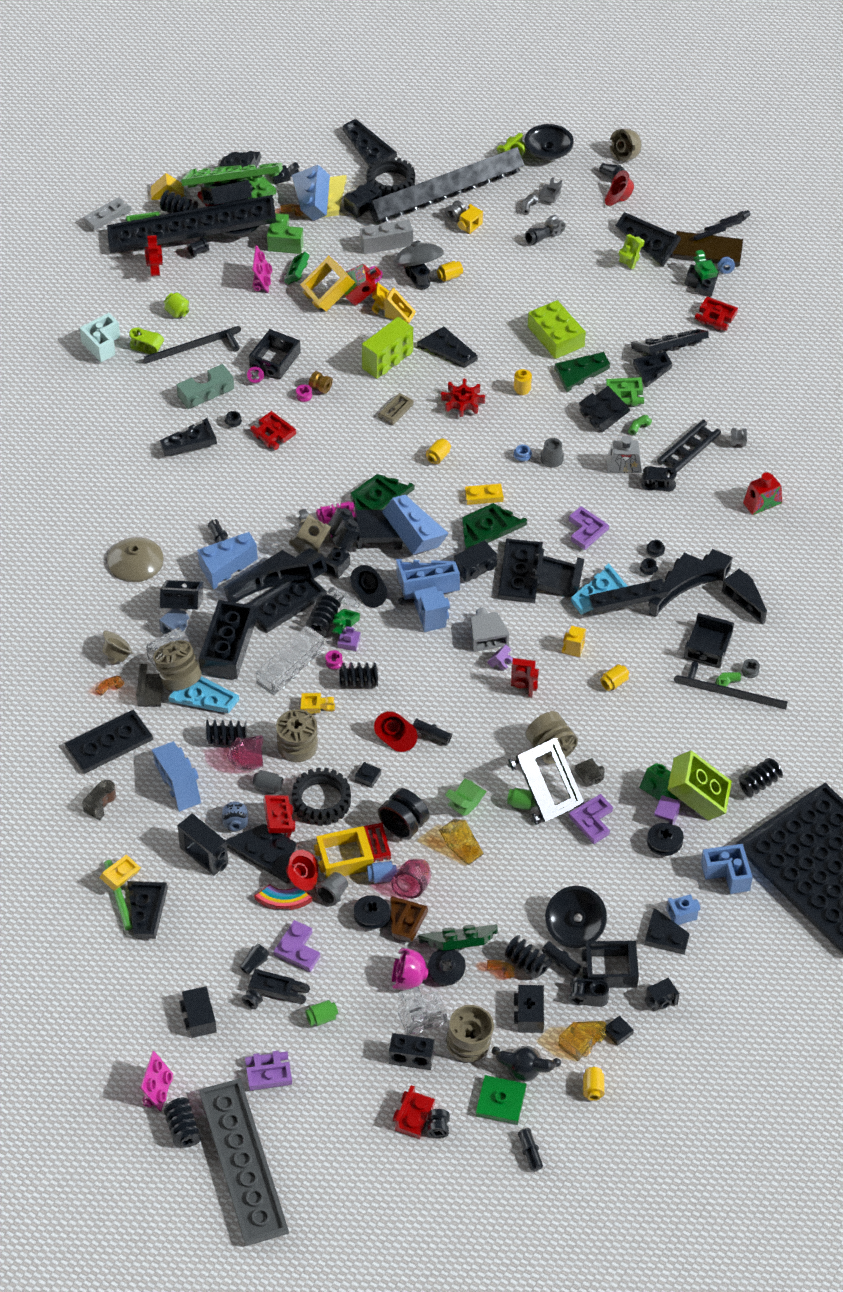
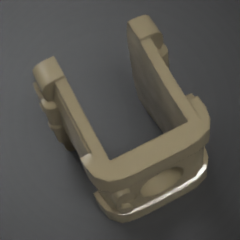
M309 514L306 519L301 520L299 524L301 528L298 534L290 539L289 546L295 548L294 550L300 554L309 548L319 552L322 542L324 540L329 541L331 538L329 533L331 526L326 523L323 524ZM308 531H310L311 533H313V534H315V535H317V536H311Z

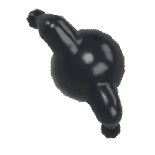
M520 1046L512 1053L500 1051L499 1047H493L491 1052L498 1062L508 1067L510 1075L521 1082H529L535 1079L539 1073H548L555 1067H559L562 1063L559 1058L553 1060L542 1059L540 1053L531 1046Z

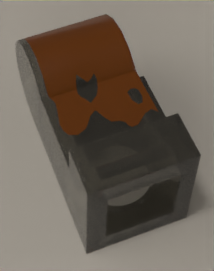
M111 780L99 782L82 801L83 811L100 821L104 816L106 805L116 798L114 782Z

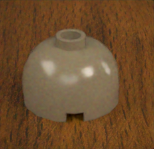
M617 129L612 133L610 137L612 145L609 148L615 160L627 162L639 155L642 144L637 132L631 129Z

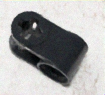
M425 263L404 267L406 275L411 279L416 288L427 289L430 286L428 279L430 270Z
M647 466L642 471L641 486L649 491H673L676 488L675 478L677 472L670 467Z
M573 978L570 980L571 994L568 997V1001L571 1004L603 1007L608 1003L609 985L607 982L584 978Z

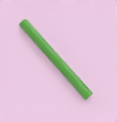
M111 860L104 862L105 868L108 869L113 865ZM119 887L113 893L125 930L129 931L133 929V925L121 888Z

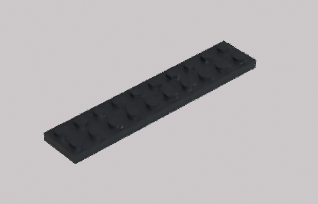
M273 195L107 225L110 253L147 247V236L156 235L158 245L277 223Z

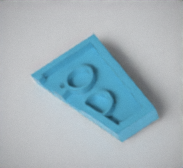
M608 563L600 574L597 573L589 584H585L571 597V603L582 615L592 610L589 595L627 587V585Z
M202 676L191 687L173 691L169 696V702L224 713H229L239 701V695Z

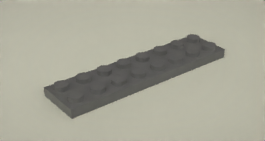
M241 1078L199 1089V1095L245 1246L289 1234Z

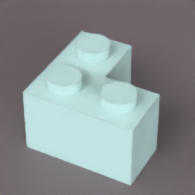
M110 313L80 327L82 344L100 362L115 355L114 340L120 338L119 322Z

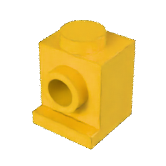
M469 204L468 209L462 212L459 217L458 227L471 234L483 224V211Z
M571 625L569 633L566 632L564 635V645L561 653L580 657L585 644L586 629Z

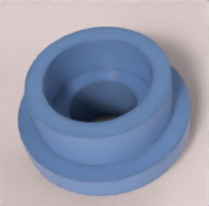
M724 257L718 262V269L721 273H731L735 268L734 261L729 257Z
M518 445L514 450V457L519 461H527L532 456V451L527 445Z

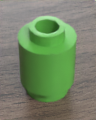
M516 787L515 789L510 788L507 804L512 805L514 808L530 811L532 807H536L530 790Z
M326 1000L310 1006L308 1010H305L310 1026L316 1025L317 1027L336 1020L338 1009L334 1002L331 1003L330 1000Z

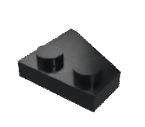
M666 351L655 355L633 359V366L639 377H641L644 386L648 387L672 368V362Z
M653 908L644 945L685 955L690 933L659 910Z

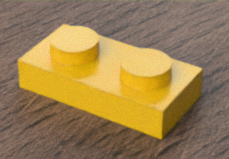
M501 484L465 486L467 505L497 503L504 500Z
M125 855L102 872L99 878L115 891L135 876L141 867L128 855Z

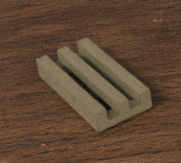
M399 393L378 414V418H384L385 422L390 421V424L394 425L414 405V400Z

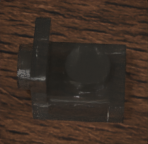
M593 758L575 765V771L586 787L593 784L596 785L604 780L605 768L603 766L598 767Z

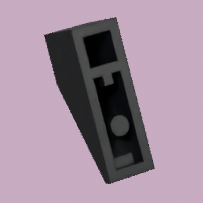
M739 568L723 580L722 592L763 625L766 621L767 609L754 580L749 574Z

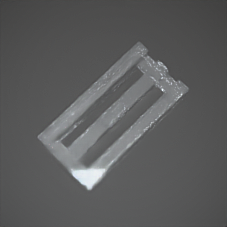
M330 587L328 593L333 595L342 604L359 608L361 605V601L348 591L335 587Z

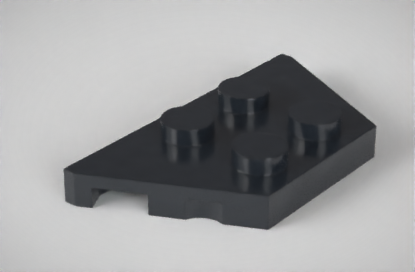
M266 824L259 825L226 840L227 848L283 882L289 883L290 880L286 874V867L292 853L297 849L296 842L281 833H268Z

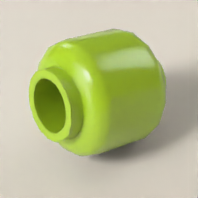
M178 292L170 293L164 300V309L174 318L185 317L190 310L188 308L189 301Z

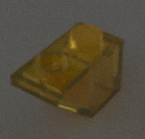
M453 819L439 829L448 848L465 864L470 865L484 854L466 820Z
M604 1021L573 1022L559 1035L558 1047L576 1061H579L583 1056L587 1057L596 1043H601L604 1040L607 1023Z

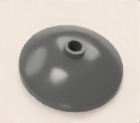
M413 241L410 243V246L402 249L396 255L393 262L398 267L419 265L441 257L444 251L440 246L431 243Z

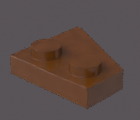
M391 896L393 938L412 943L428 913V907Z

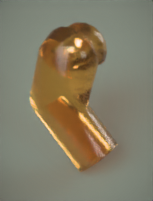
M291 203L279 206L281 214L295 212V216H301L304 213L301 211L300 204Z
M116 675L105 679L95 691L102 696L111 686L114 685L116 689H119L125 682L121 679V676Z
M487 960V970L503 971L504 978L514 977L515 968L513 965L505 960Z

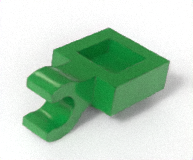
M696 251L697 256L693 258L696 263L694 268L701 280L717 277L718 271L711 260L706 261L704 251Z
M342 609L334 615L333 624H336V628L333 630V633L342 634L345 627H352L360 620V613Z

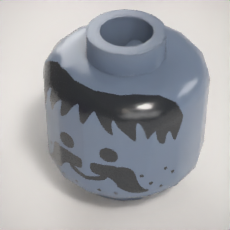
M237 801L226 804L222 809L223 826L230 831L244 829L248 824L247 807Z

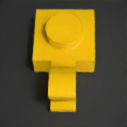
M378 282L376 283V290L372 293V298L375 300L372 311L376 314L379 313L380 308L382 310L385 309V298L390 292Z
M301 693L300 709L309 713H321V709L333 712L335 711L334 697L321 698V693Z

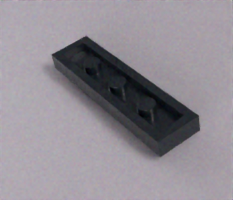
M663 579L591 594L589 595V601L593 613L665 598L667 597V590Z

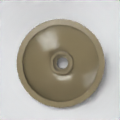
M131 537L121 540L111 548L107 557L111 573L118 579L127 582H141L152 578L160 571L164 561L163 552L159 545L143 537Z

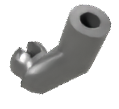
M532 193L522 201V214L527 215L530 213L531 203L533 205H536V202L538 203V196Z

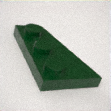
M600 352L555 363L554 369L566 392H569L573 386L583 384L584 380L589 377L594 378L610 369V362L605 353Z

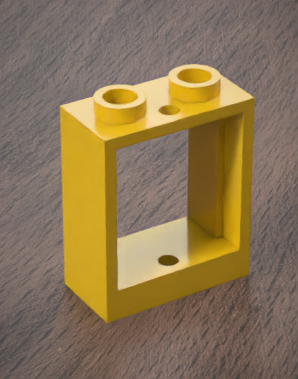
M328 255L300 285L304 289L303 293L309 299H313V305L327 312L355 281ZM333 270L340 278L319 299L312 290Z
M364 826L316 836L317 844L313 845L316 857H320V861H318L320 873L325 874V878L333 872H338L343 876L367 872V866L374 863ZM357 841L361 857L329 863L325 848Z

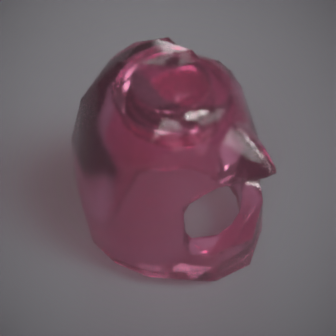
M257 735L245 739L238 737L227 752L229 762L236 769L243 771L263 768L261 748L263 736Z
M415 858L404 862L392 878L391 886L393 892L403 898L413 899L419 897L426 890L431 880L432 872L428 862L425 859ZM398 876L411 886L409 890L406 891L399 886Z

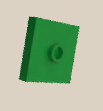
M485 1075L475 1116L518 1125L527 1084Z

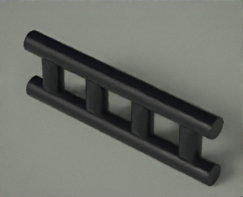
M701 420L661 455L657 462L662 465L666 461L673 466L672 468L676 472H679L721 434V430L717 428L712 432L705 427L707 422ZM698 432L707 436L702 442L694 437ZM690 442L696 447L689 451L683 446ZM679 452L685 457L678 461L672 455Z

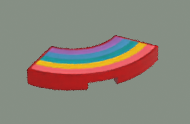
M269 884L254 895V899L258 903L274 910L277 908L295 910L312 902V897L306 891L297 887L278 889Z

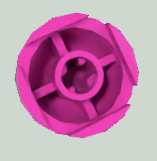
M401 948L398 952L401 954L400 959L395 958L391 980L392 982L396 981V985L392 987L403 991H411L420 986L423 980L427 979L428 968H426L425 960L420 953L411 949Z

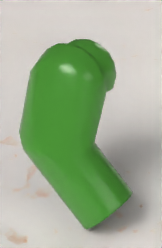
M648 415L636 418L628 429V433L636 435L640 426H650L652 419Z
M723 672L716 679L715 684L727 687L730 682H740L741 673Z

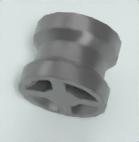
M459 200L454 201L452 205L445 208L447 217L454 222L459 219L462 212L466 211V207Z
M551 215L545 221L544 227H548L551 230V234L558 236L565 230L566 224L564 221L559 220L557 215Z
M742 428L741 430L731 429V446L736 444L746 446L747 428Z

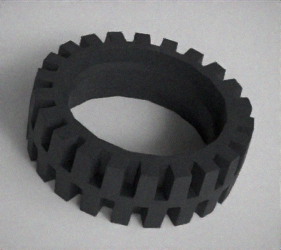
M384 157V160L381 158L378 159V162L374 161L373 165L370 164L367 169L366 182L369 181L381 189L383 197L415 185L414 167L410 163L407 164L406 160L402 161L401 158L395 160V157H391V160H389L388 157ZM393 172L403 175L406 180L399 185L390 186L377 182L375 178L383 173Z
M316 768V772L310 769L308 770V775L306 772L302 773L301 777L298 776L296 783L294 782L293 809L295 813L297 812L299 818L302 817L306 823L309 820L312 825L315 822H318V826H322L323 822H326V825H331V820L334 823L338 822V817L342 819L345 813L347 814L351 805V790L348 780L343 778L341 773L337 774L336 770L332 769L329 772V768H324V771H321V768ZM328 784L337 788L341 794V799L331 808L314 809L303 802L302 794L313 785Z

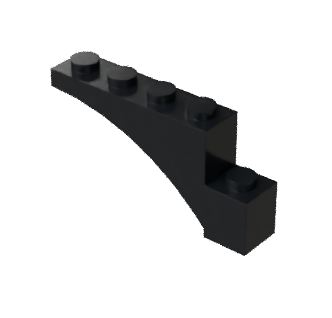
M311 548L296 557L281 550L223 588L227 600L236 603L255 592L271 586L301 579H315L327 571L324 556Z
M712 549L709 555L706 554L703 560L684 552L681 558L676 559L673 570H669L665 577L664 585L667 590V597L649 601V615L657 617L670 601L691 588L712 581H723L731 570L733 557Z

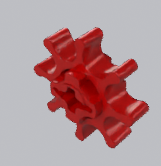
M156 235L147 236L148 247H145L146 266H150L151 277L160 276L159 265H163L161 246H157Z
M465 378L462 380L461 386H454L452 382H448V391L450 392H441V401H449L445 404V411L449 412L451 409H458L459 417H463V412L468 409L472 410L474 414H478V405L476 403L485 404V395H478L481 385L476 384L474 387H468L467 379Z

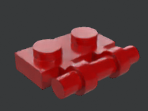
M706 297L699 309V312L703 313V315L696 313L694 319L700 321L703 325L708 324L714 326V329L727 331L729 324L724 323V321L731 323L738 313V307Z
M273 411L259 419L260 427L257 428L253 425L250 428V432L253 433L255 438L261 439L267 447H272L274 450H277L280 446L276 441L280 440L282 443H285L297 434L293 426Z

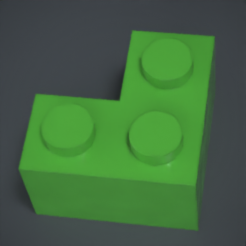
M276 213L277 223L269 225L267 234L268 251L301 254L304 244L303 227L289 226V215Z

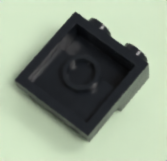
M254 151L232 152L227 156H223L219 167L241 165L243 168L251 164L258 167L262 158L261 153Z
M609 386L596 395L592 392L579 402V411L584 418L588 417L591 425L595 429L599 428L602 433L630 412V408Z

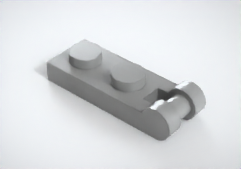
M118 197L84 216V222L95 231L117 217L129 214L131 206L127 203L124 204V201Z

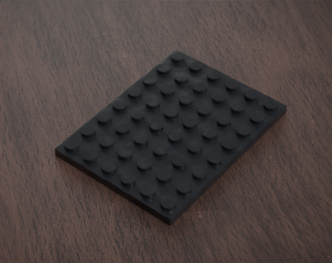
M823 783L737 841L735 845L743 844L747 859L843 954V799L827 783Z

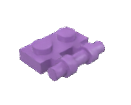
M277 1050L272 1051L271 1054L260 1055V1053H256L253 1056L245 1057L246 1066L255 1065V1067L247 1068L250 1091L292 1085L290 1063H281L283 1060H289L288 1051L279 1052ZM274 1062V1064L261 1066L262 1063Z

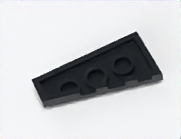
M356 118L343 125V131L368 167L370 164L373 165L374 161L378 162V159L382 158L384 160V157H388L391 160V157H397V152Z
M626 212L622 214L615 225L625 236L631 234L634 237L643 239L645 242L641 249L663 267L681 240L679 235Z
M695 329L677 333L678 336L664 335L662 339H645V343L633 341L631 342V348L647 352L648 355H655L660 350L670 351L673 350V347H685L691 342L701 343L703 342L702 339L709 338V333L706 330Z

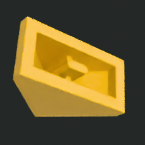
M167 173L151 186V200H161V196L167 190H169V193L174 192L175 196L179 194L181 198L185 197L182 183Z
M393 287L385 298V317L392 320L399 317L409 324L416 311Z

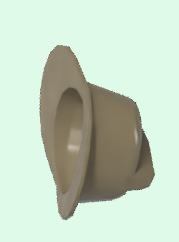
M103 631L105 641L102 652L108 657V661L114 665L117 661L124 662L130 654H133L130 645L125 639L114 632Z

